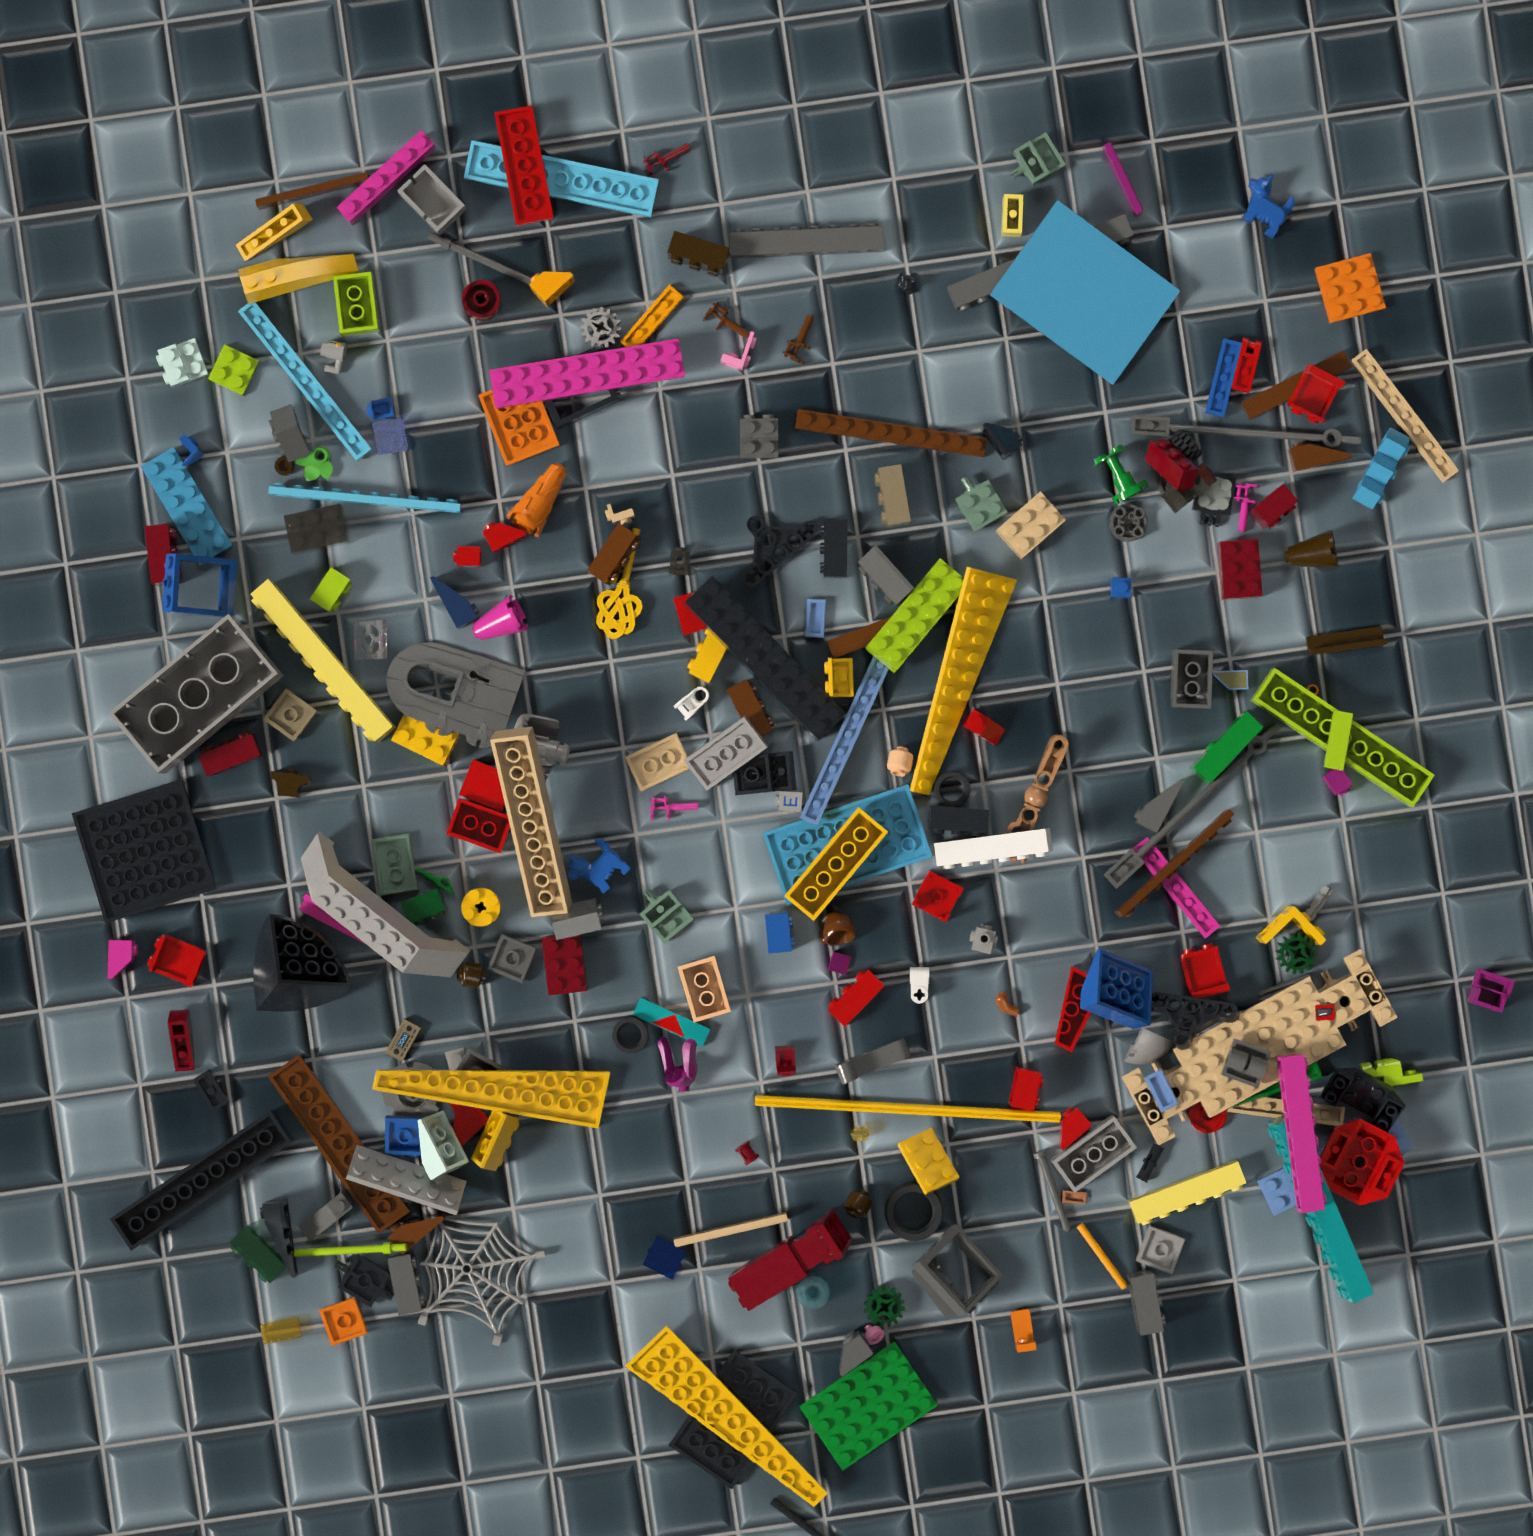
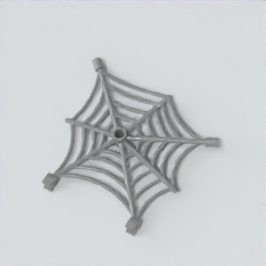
M427 1207L431 1215L437 1214V1209ZM446 1217L445 1220L493 1227L490 1231H472L444 1225L443 1222L439 1223L442 1229V1244L438 1257L434 1263L428 1261L434 1250L438 1227L434 1228L430 1252L425 1261L420 1262V1265L425 1266L430 1292L424 1312H421L418 1324L425 1326L429 1313L439 1311L465 1313L489 1326L495 1333L492 1344L500 1346L503 1337L501 1328L506 1316L519 1303L524 1304L518 1288L523 1268L532 1258H546L545 1251H537L535 1254H530L518 1248L504 1235L498 1222H471ZM447 1229L470 1234H487L483 1241L453 1239ZM495 1230H498L502 1238L510 1246L525 1256L515 1257L499 1241ZM492 1235L498 1245L511 1258L505 1259L491 1240ZM446 1236L450 1242V1248L443 1264L438 1262L443 1253ZM488 1241L502 1260L495 1261L489 1254L486 1247ZM455 1242L481 1245L477 1250H464L457 1248ZM483 1248L492 1262L485 1263L481 1259L479 1254ZM452 1249H454L457 1254L454 1264H446ZM460 1252L475 1254L469 1262H466ZM476 1258H477L478 1261L481 1263V1264L473 1265V1263H474V1261L476 1260ZM459 1259L463 1264L462 1266L457 1265ZM526 1260L516 1276L515 1289L517 1296L511 1293L509 1287V1275L517 1261ZM513 1262L506 1274L507 1290L501 1287V1273L506 1263ZM502 1264L498 1272L496 1284L492 1281V1270L494 1265ZM464 1266H470V1271H465ZM490 1266L488 1278H486L485 1270L487 1267ZM429 1267H435L438 1275L439 1291L438 1298L430 1306L433 1283ZM439 1268H444L447 1277V1288L443 1292ZM483 1268L482 1275L473 1269ZM448 1269H452L453 1272V1281L451 1284ZM455 1269L461 1270V1273L457 1277ZM464 1275H468L471 1283L459 1280ZM473 1275L480 1278V1280L476 1282ZM484 1281L488 1283V1286L481 1293L478 1284ZM465 1284L473 1286L476 1294L470 1290L452 1288L455 1285ZM493 1286L497 1291L485 1303L483 1295ZM451 1292L468 1293L478 1298L482 1306L465 1299L443 1298L447 1293ZM500 1292L507 1295L497 1305L491 1315L488 1306L492 1299ZM512 1298L517 1302L512 1304L504 1313L497 1329L493 1320L495 1314L506 1300ZM449 1301L464 1302L484 1311L489 1322L463 1309L434 1308L437 1304Z

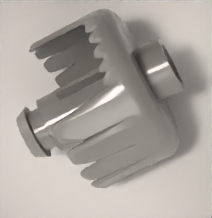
M528 713L519 716L514 729L533 726L543 774L551 772L550 768L544 766H552L556 762H560V765L566 764L570 746L566 743L560 745V741L549 737L559 736V732L555 730L559 729V721Z

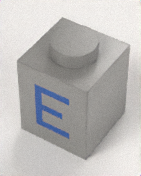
M779 791V795H775V806L778 807V811L801 812L803 792Z

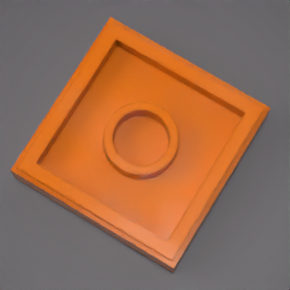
M355 1297L319 1309L331 1346L369 1333L359 1303Z

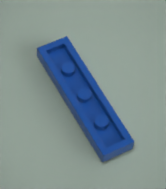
M1223 338L1205 414L1224 418L1242 346L1241 342Z

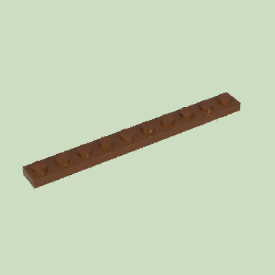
M798 409L795 429L982 458H984L987 438L801 409Z

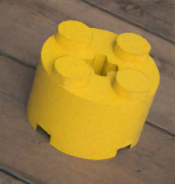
M476 888L469 891L463 898L461 905L463 917L470 924L480 927L495 922L502 908L498 895L488 888ZM484 902L486 910L479 912L477 904Z

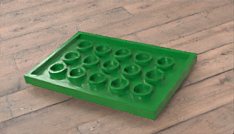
M895 1341L799 1405L842 1471L938 1406Z

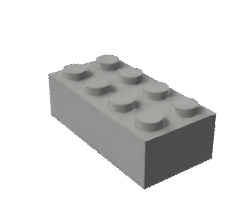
M1111 1115L1050 1160L1075 1193L1137 1147L1115 1116Z

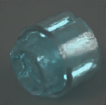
M808 1274L807 1277L798 1282L796 1293L799 1302L804 1307L818 1309L828 1301L830 1290L825 1278L818 1274ZM810 1287H816L819 1290L815 1296H810L807 1291Z

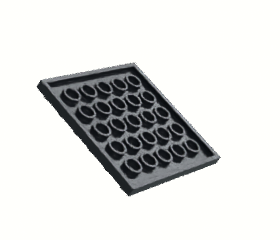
M183 779L71 813L105 923L216 890Z

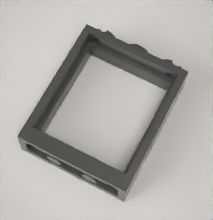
M957 1224L949 1227L912 1265L958 1317L965 1314L967 1316L976 1309L974 1305L977 1302L981 1303L988 1296V1290L996 1288L1000 1283L998 1280L1003 1276ZM951 1240L959 1246L988 1278L964 1304L958 1300L927 1266Z

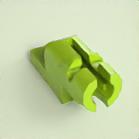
M1393 1058L1374 1061L1373 1068L1370 1062L1359 1064L1360 1070L1379 1080L1381 1079V1081L1391 1086L1423 1081L1422 1073L1416 1072V1070L1404 1071L1405 1074L1403 1075L1400 1061Z

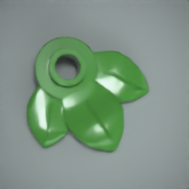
M323 446L316 447L313 451H310V455L295 461L297 465L305 467V479L308 482L316 480L320 475L328 480L333 472V466L330 463V451ZM324 453V458L318 459V454Z

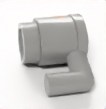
M323 340L320 355L336 360L335 366L325 364L324 372L334 374L342 372L343 361L347 352V343Z

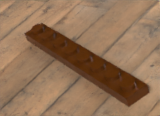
M1230 809L1224 810L1115 911L1116 915L1119 918L1130 916L1135 911L1133 907L1138 903L1140 905L1149 898L1148 894L1152 890L1154 892L1163 885L1162 881L1166 877L1170 879L1177 872L1175 869L1179 865L1184 866L1190 861L1191 858L1189 856L1193 852L1198 853L1204 848L1203 843L1207 839L1211 841L1218 835L1217 830L1221 826L1223 828L1228 826L1232 822L1230 818L1235 814Z

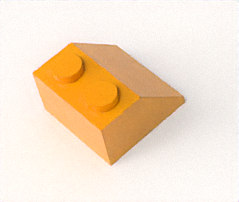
M542 272L541 274H535L531 278L529 285L532 292L548 307L575 282V279L571 272Z

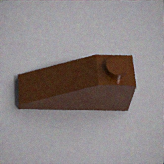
M1303 442L1292 444L1293 448L1288 450L1293 472L1352 458L1351 453L1313 444L1304 445Z
M443 1212L408 1220L402 1225L397 1223L390 1229L392 1234L388 1236V1239L393 1244L407 1243L408 1251L449 1214Z

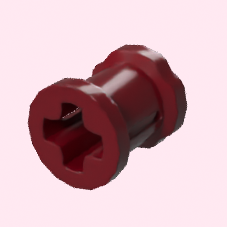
M749 1140L735 1149L744 1159L746 1166L759 1157V1154H756L749 1145Z

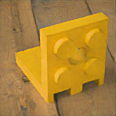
M1287 906L1256 936L1260 943L1266 944L1292 920L1310 940L1314 941V944L1322 945L1326 941L1323 937L1325 933L1318 926H1313L1310 923L1312 919L1305 912H1299L1295 906Z

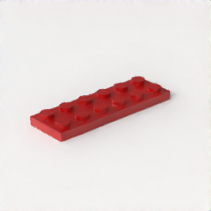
M532 105L494 112L516 226L554 219Z

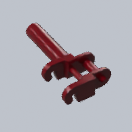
M688 143L661 158L659 157L660 153H657L655 150V154L646 158L644 156L645 160L643 162L647 163L646 168L650 176L655 178L651 171L652 167L663 164L668 172L669 169L666 163L691 149ZM657 157L658 162L650 165L649 161Z

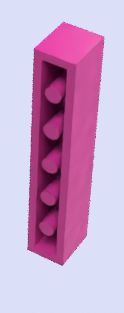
M420 130L337 206L338 211L351 225L356 223L436 149L435 144Z

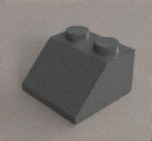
M852 1330L844 1336L845 1340L842 1345L839 1365L842 1377L873 1355L872 1347L859 1330L856 1332Z

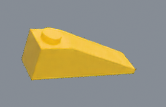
M293 203L237 243L236 247L244 260L248 261L296 232L313 219L303 203Z

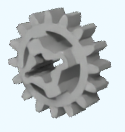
M600 307V311L597 312L593 308V314L586 312L588 318L581 319L585 323V325L580 326V329L584 330L581 336L587 337L585 339L586 344L591 341L592 348L598 345L599 350H601L602 345H605L608 349V343L611 342L615 345L614 338H620L617 332L622 331V329L617 327V325L621 322L620 320H615L617 317L616 313L610 315V309L604 312L603 307ZM602 316L601 319L592 320L595 317ZM609 319H610V320L612 321V323H613V326H614V329H613V330H612V328H609V327H608ZM603 324L605 331L601 330L599 333L597 326L600 327ZM588 327L593 329V337L589 335ZM605 336H608V337H609V338L606 339V340L600 341V339H601L602 337H605Z

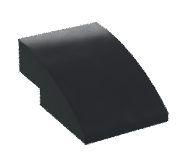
M793 751L758 754L733 772L735 796L796 790Z

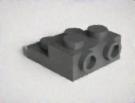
M744 415V419H740V459L778 458V418H774V415H763V419H755V415Z

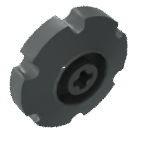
M415 1061L413 1067H409L405 1062L394 1068V1070H435L430 1065ZM382 1091L385 1106H391L394 1109L393 1116L427 1117L437 1113L440 1109L435 1100Z

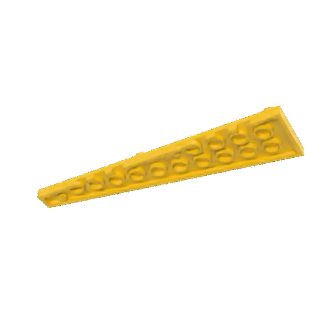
M970 567L966 568L910 791L926 795L930 794L1017 582L1016 579Z
M376 1069L372 1089L599 1128L610 1072Z
M667 1325L625 1365L626 1368L648 1382L657 1391L664 1394L692 1417H695L700 1423L735 1449L742 1452L766 1472L777 1478L782 1484L789 1487L813 1507L828 1494L818 1481Z

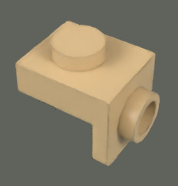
M607 504L608 509L604 510L607 520H612L613 525L620 522L621 525L632 522V518H635L632 508L614 514L611 504Z

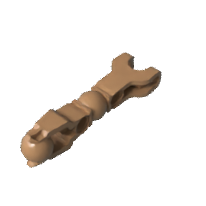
M1055 734L1049 739L1035 774V783L1032 782V786L1025 791V802L1023 804L1025 807L1021 809L1015 821L1009 822L1005 834L1012 833L1015 826L1019 827L1022 831L1034 830L1038 818L1037 811L1040 812V808L1044 807L1048 802V787L1052 784L1068 748V740L1064 736ZM1057 740L1062 741V746L1059 749L1054 747V743ZM1047 774L1049 777L1048 783L1040 784L1038 781L1039 776ZM1028 809L1034 812V817L1031 820L1024 818V812ZM1017 856L1010 857V862H1018L1020 860L1022 864L1027 862V859L1017 860Z

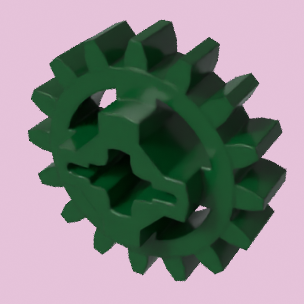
M1289 933V939L1283 936L1284 942H1278L1277 944L1280 946V949L1275 950L1276 953H1279L1276 960H1281L1279 966H1286V972L1292 969V974H1296L1297 970H1299L1300 974H1303L1304 968L1311 970L1309 964L1315 965L1312 959L1318 957V955L1313 954V951L1317 950V947L1311 946L1314 941H1307V935L1301 938V933H1297L1296 937ZM1292 941H1298L1294 946L1288 945ZM1306 946H1307L1308 951H1309V956L1306 955V953H1305V947H1306ZM1298 949H1299L1298 953H1299L1301 956H1303V958H1302V957H1295V958H1294V954H1293L1292 951H1290V950H1298ZM1284 951L1287 952L1288 955L1287 961L1284 957ZM1299 961L1305 962L1301 966H1294Z
M878 1285L877 1291L873 1288L871 1289L872 1295L866 1294L869 1301H864L863 1303L865 1306H868V1308L864 1309V1313H870L867 1319L873 1318L874 1325L880 1322V1327L882 1328L884 1323L891 1327L890 1322L893 1321L897 1324L896 1318L903 1317L900 1311H905V1307L901 1306L905 1301L904 1299L899 1300L902 1294L900 1292L895 1294V1287L889 1290L888 1285L885 1286V1289ZM884 1293H885V1294H889V1295H891V1296H889V1297L887 1298V1297H882L880 1294H884ZM873 1299H875V1301L877 1302L876 1307L872 1310V1301ZM882 1302H883L884 1304L889 1303V1304L887 1305V1306H888V1309H887V1310H885L884 1308H883V1309H880V1308H881V1304H880V1303H882ZM897 1302V1310L894 1314L892 1307ZM887 1315L888 1318L882 1319L877 1316Z

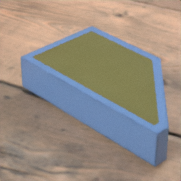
M1248 670L1212 671V675L1228 690L1249 689Z

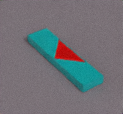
M641 997L633 1013V1016L688 1040L691 1038L702 1047L710 1031L708 1027Z

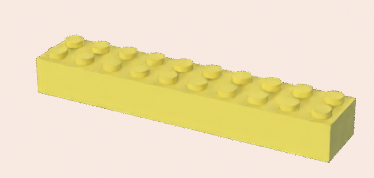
M267 579L251 593L253 597L251 601L258 609H263L266 612L264 616L270 623L278 626L277 632L283 638L290 640L288 645L295 653H301L303 663L308 668H313L316 671L313 673L320 682H325L328 685L326 690L330 695L339 698L340 702L338 704L345 712H350L353 715L351 719L357 726H362L365 729L363 734L369 741L379 743L396 729L395 725L273 581Z

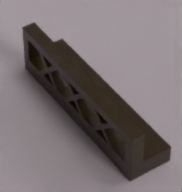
M1382 626L1305 637L1308 656L1388 644L1387 638L1384 639Z

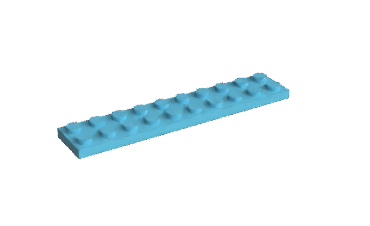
M471 140L464 179L509 188L501 146ZM542 155L550 197L651 218L659 179Z

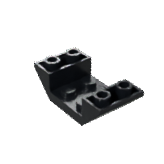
M1357 1067L1336 1069L1318 1096L1319 1099L1334 1107L1341 1100L1371 1116L1370 1124L1387 1133L1405 1108L1404 1102L1391 1085Z

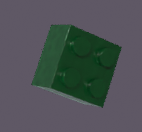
M435 888L401 902L406 918L411 923H414L415 926L428 922L427 918L430 916L434 919L445 915L444 911L448 909L440 888Z

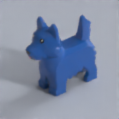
M1273 173L1268 178L1260 177L1259 179L1251 178L1249 180L1248 187L1253 191L1247 212L1242 217L1247 223H1250L1255 217L1261 222L1269 223V229L1264 234L1271 239L1277 234L1279 227L1285 222L1287 214L1295 206L1294 196H1291L1282 207L1269 199Z
M595 838L594 841L603 853L593 863L568 854L571 861L567 877L572 880L582 877L599 887L600 891L604 894L610 888L606 880L609 879V876H612V872L615 869H621V873L625 875L631 867L626 861L621 859L617 852L610 848L608 842L605 843L604 839Z

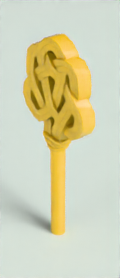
M633 528L632 532L639 536L640 529ZM633 551L630 555L629 563L624 567L622 579L616 586L615 591L605 590L597 597V605L600 611L597 615L596 623L610 639H618L623 635L632 633L635 627V618L641 614L643 609L641 600L637 596L630 595L629 578L636 551ZM623 590L624 597L620 599L619 596ZM606 597H609V599L606 601V603L603 604V600H604ZM615 602L616 604L614 605V607L611 609L610 612H608V610L610 609V607H611V606L613 605V603ZM632 602L636 604L635 611H633ZM625 604H626L628 616H625V610H624V607H623ZM617 612H619V620L614 619ZM611 629H616L617 632L613 633Z

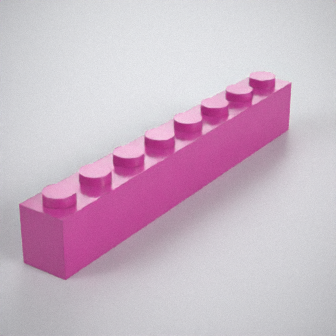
M1304 1054L1278 1056L1276 1059L1297 1211L1307 1213L1325 1210L1326 1196L1322 1192L1324 1179L1319 1170L1321 1158L1317 1154L1316 1148L1319 1142L1317 1135L1314 1133L1316 1120L1314 1115H1312L1313 1099L1309 1096L1308 1089L1311 1088V1082L1306 1074L1308 1061Z

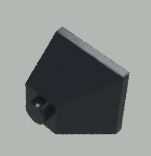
M984 423L980 429L1002 460L1023 445L1021 443L1023 439L1017 431L1013 432L1012 429L990 423Z

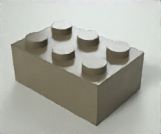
M901 464L878 468L874 479L876 487H880V492H878L877 496L879 506L883 505L884 510L881 511L882 524H886L887 528L909 525L911 519Z

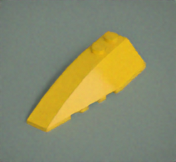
M354 254L279 258L238 269L248 304L333 280V276L359 272Z

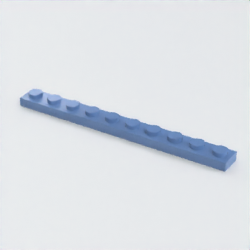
M874 656L799 817L816 826L821 819L889 668Z

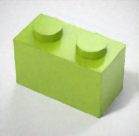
M331 567L310 600L332 613L333 610L336 611L341 605L342 601L340 599L344 594L347 595L351 590L352 581Z

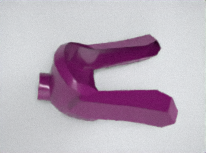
M662 1037L657 1043L663 1060L666 1083L669 1086L678 1087V1091H690V1085L695 1081L697 1075L696 1041L691 1038L685 1041L682 1047L684 1064L675 1067L669 1041L667 1038Z

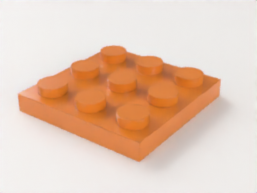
M1371 253L1314 269L1329 324L1386 308Z

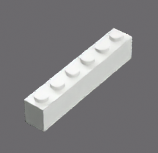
M1050 828L934 843L937 866H943V869L955 868V864L959 863L962 864V867L973 866L974 861H980V864L992 863L991 859L997 858L999 862L1010 861V857L1017 856V860L1027 859L1029 854L1043 857L1048 856L1047 852L1053 851Z

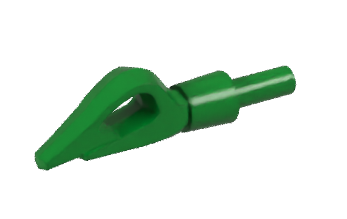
M417 867L415 871L426 877V880L450 892L453 896L455 895L446 876L437 878L431 872L427 873ZM442 880H446L448 886H445Z

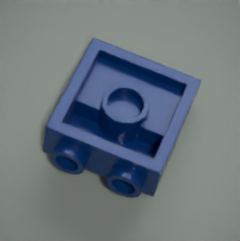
M386 1115L385 1154H390L393 1157L409 1155L410 1157L421 1156L418 1120L424 1117Z

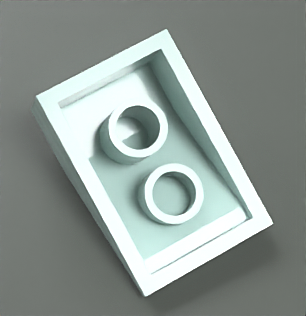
M444 1111L418 1120L422 1164L430 1180L450 1173L469 1162Z

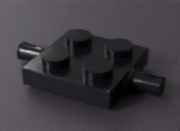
M358 1254L349 1266L338 1260L335 1267L344 1272L343 1280L338 1288L372 1307L380 1295L390 1301L392 1300L394 1293L385 1288L386 1282L390 1277L389 1271L361 1254Z

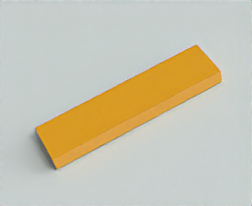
M669 284L622 338L620 343L625 347L644 344L684 299V296Z

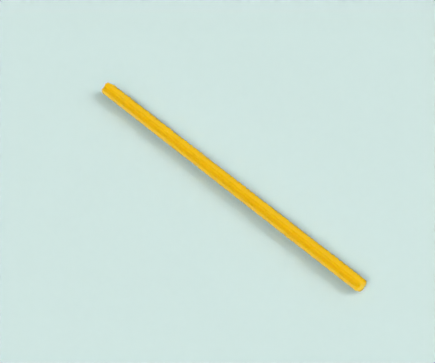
M755 1096L756 1106L1057 1123L1061 1121V1113L1052 1111L1033 1112L1016 1109Z

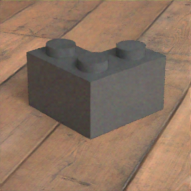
M292 404L271 411L269 424L275 442L279 441L280 443L278 447L282 457L286 455L288 462L310 455L307 441L301 431L298 417Z

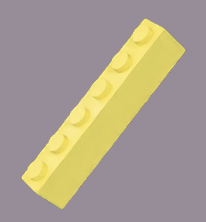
M1234 1160L1128 1200L1136 1222L1146 1225L1153 1222L1152 1219L1155 1217L1165 1218L1171 1215V1211L1178 1210L1180 1212L1188 1209L1190 1204L1196 1203V1205L1205 1203L1207 1201L1206 1198L1211 1196L1214 1198L1225 1195L1224 1192L1227 1190L1237 1191L1242 1189V1185L1246 1184L1239 1162Z

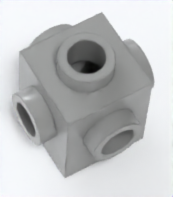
M981 924L980 928L976 927L975 930L971 931L969 941L972 942L971 950L991 954V949L996 947L998 936H995L996 932L992 931L991 926ZM983 935L987 938L985 942L981 941V936Z

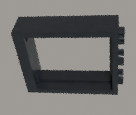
M593 347L578 355L600 352L601 350L597 351L596 348ZM619 389L608 390L611 395L610 397L560 419L552 400H546L544 403L558 430L619 402L618 396L621 394Z

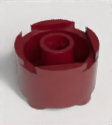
M480 279L471 282L462 293L463 306L468 315L475 320L490 321L501 309V295L497 287L488 280ZM484 297L486 302L480 304L478 298L482 299Z

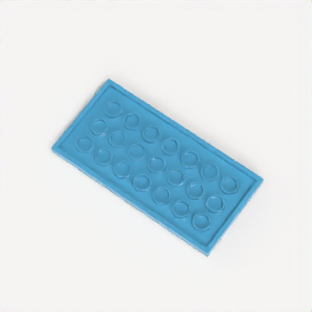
M907 784L823 812L817 826L805 820H800L764 832L763 836L783 896L858 807L887 830L888 833L843 887L931 858L932 854L909 785ZM784 897L787 906L793 904Z

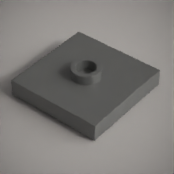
M501 934L487 970L523 984L537 947Z

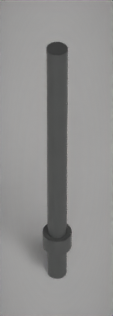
M432 232L428 236L429 240L440 244L444 249L456 251L528 285L531 283V277L456 244L446 236L443 238Z

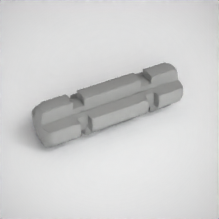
M1323 886L1320 891L1321 894L1316 896L1309 906L1311 908L1305 912L1312 919L1311 921L1315 919L1316 913H1319L1325 905L1327 897L1330 898L1333 893L1332 889L1327 886Z

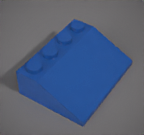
M1097 949L1081 989L1080 1008L1131 1029L1151 1025L1153 970L1102 949Z

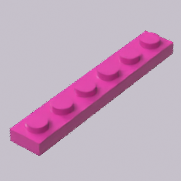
M1146 837L1132 849L1137 852L1150 839ZM1155 845L1141 858L1153 876L1168 863ZM1177 872L1170 879L1166 877L1162 881V887L1204 938H1207L1220 927Z

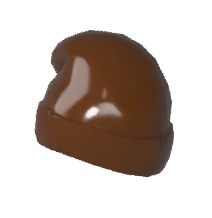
M838 911L830 912L820 921L821 936L819 940L821 943L836 946L854 940L856 935L854 925L844 913Z

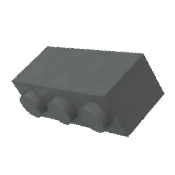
M412 1252L403 1255L388 1257L387 1261L399 1316L422 1311L426 1302L424 1294H420L419 1287L422 1286L420 1275H416L415 1268L418 1267L416 1256H412Z
M931 1260L927 1266L958 1300L964 1304L965 1297L959 1290L955 1292L952 1288V1285H954L953 1281L948 1275L943 1276L940 1272L943 1268L937 1260ZM915 1269L911 1271L947 1320L956 1314Z

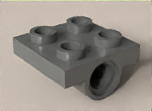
M1233 1038L1220 1075L1258 1088L1261 1079H1263L1266 1073L1271 1051Z

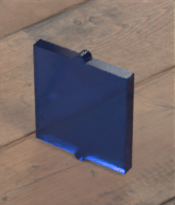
M403 417L386 418V420L372 422L377 455L389 453L394 455L396 452L409 451Z
M657 1236L651 1248L648 1249V1254L642 1265L673 1280L678 1268L682 1266L681 1262L687 1251Z

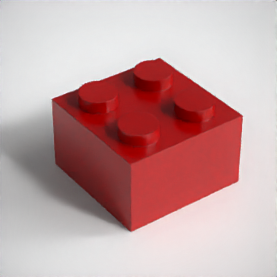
M1016 1066L1008 1104L1011 1107L1034 1112V1108H1038L1040 1096L1037 1095L1038 1089L1043 1087L1044 1077L1041 1076L1042 1073Z

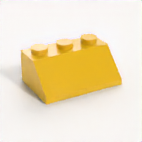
M492 1110L471 1157L480 1168L496 1171L501 1166L504 1159L503 1154L511 1144L513 1131L515 1132L519 1126L518 1116Z

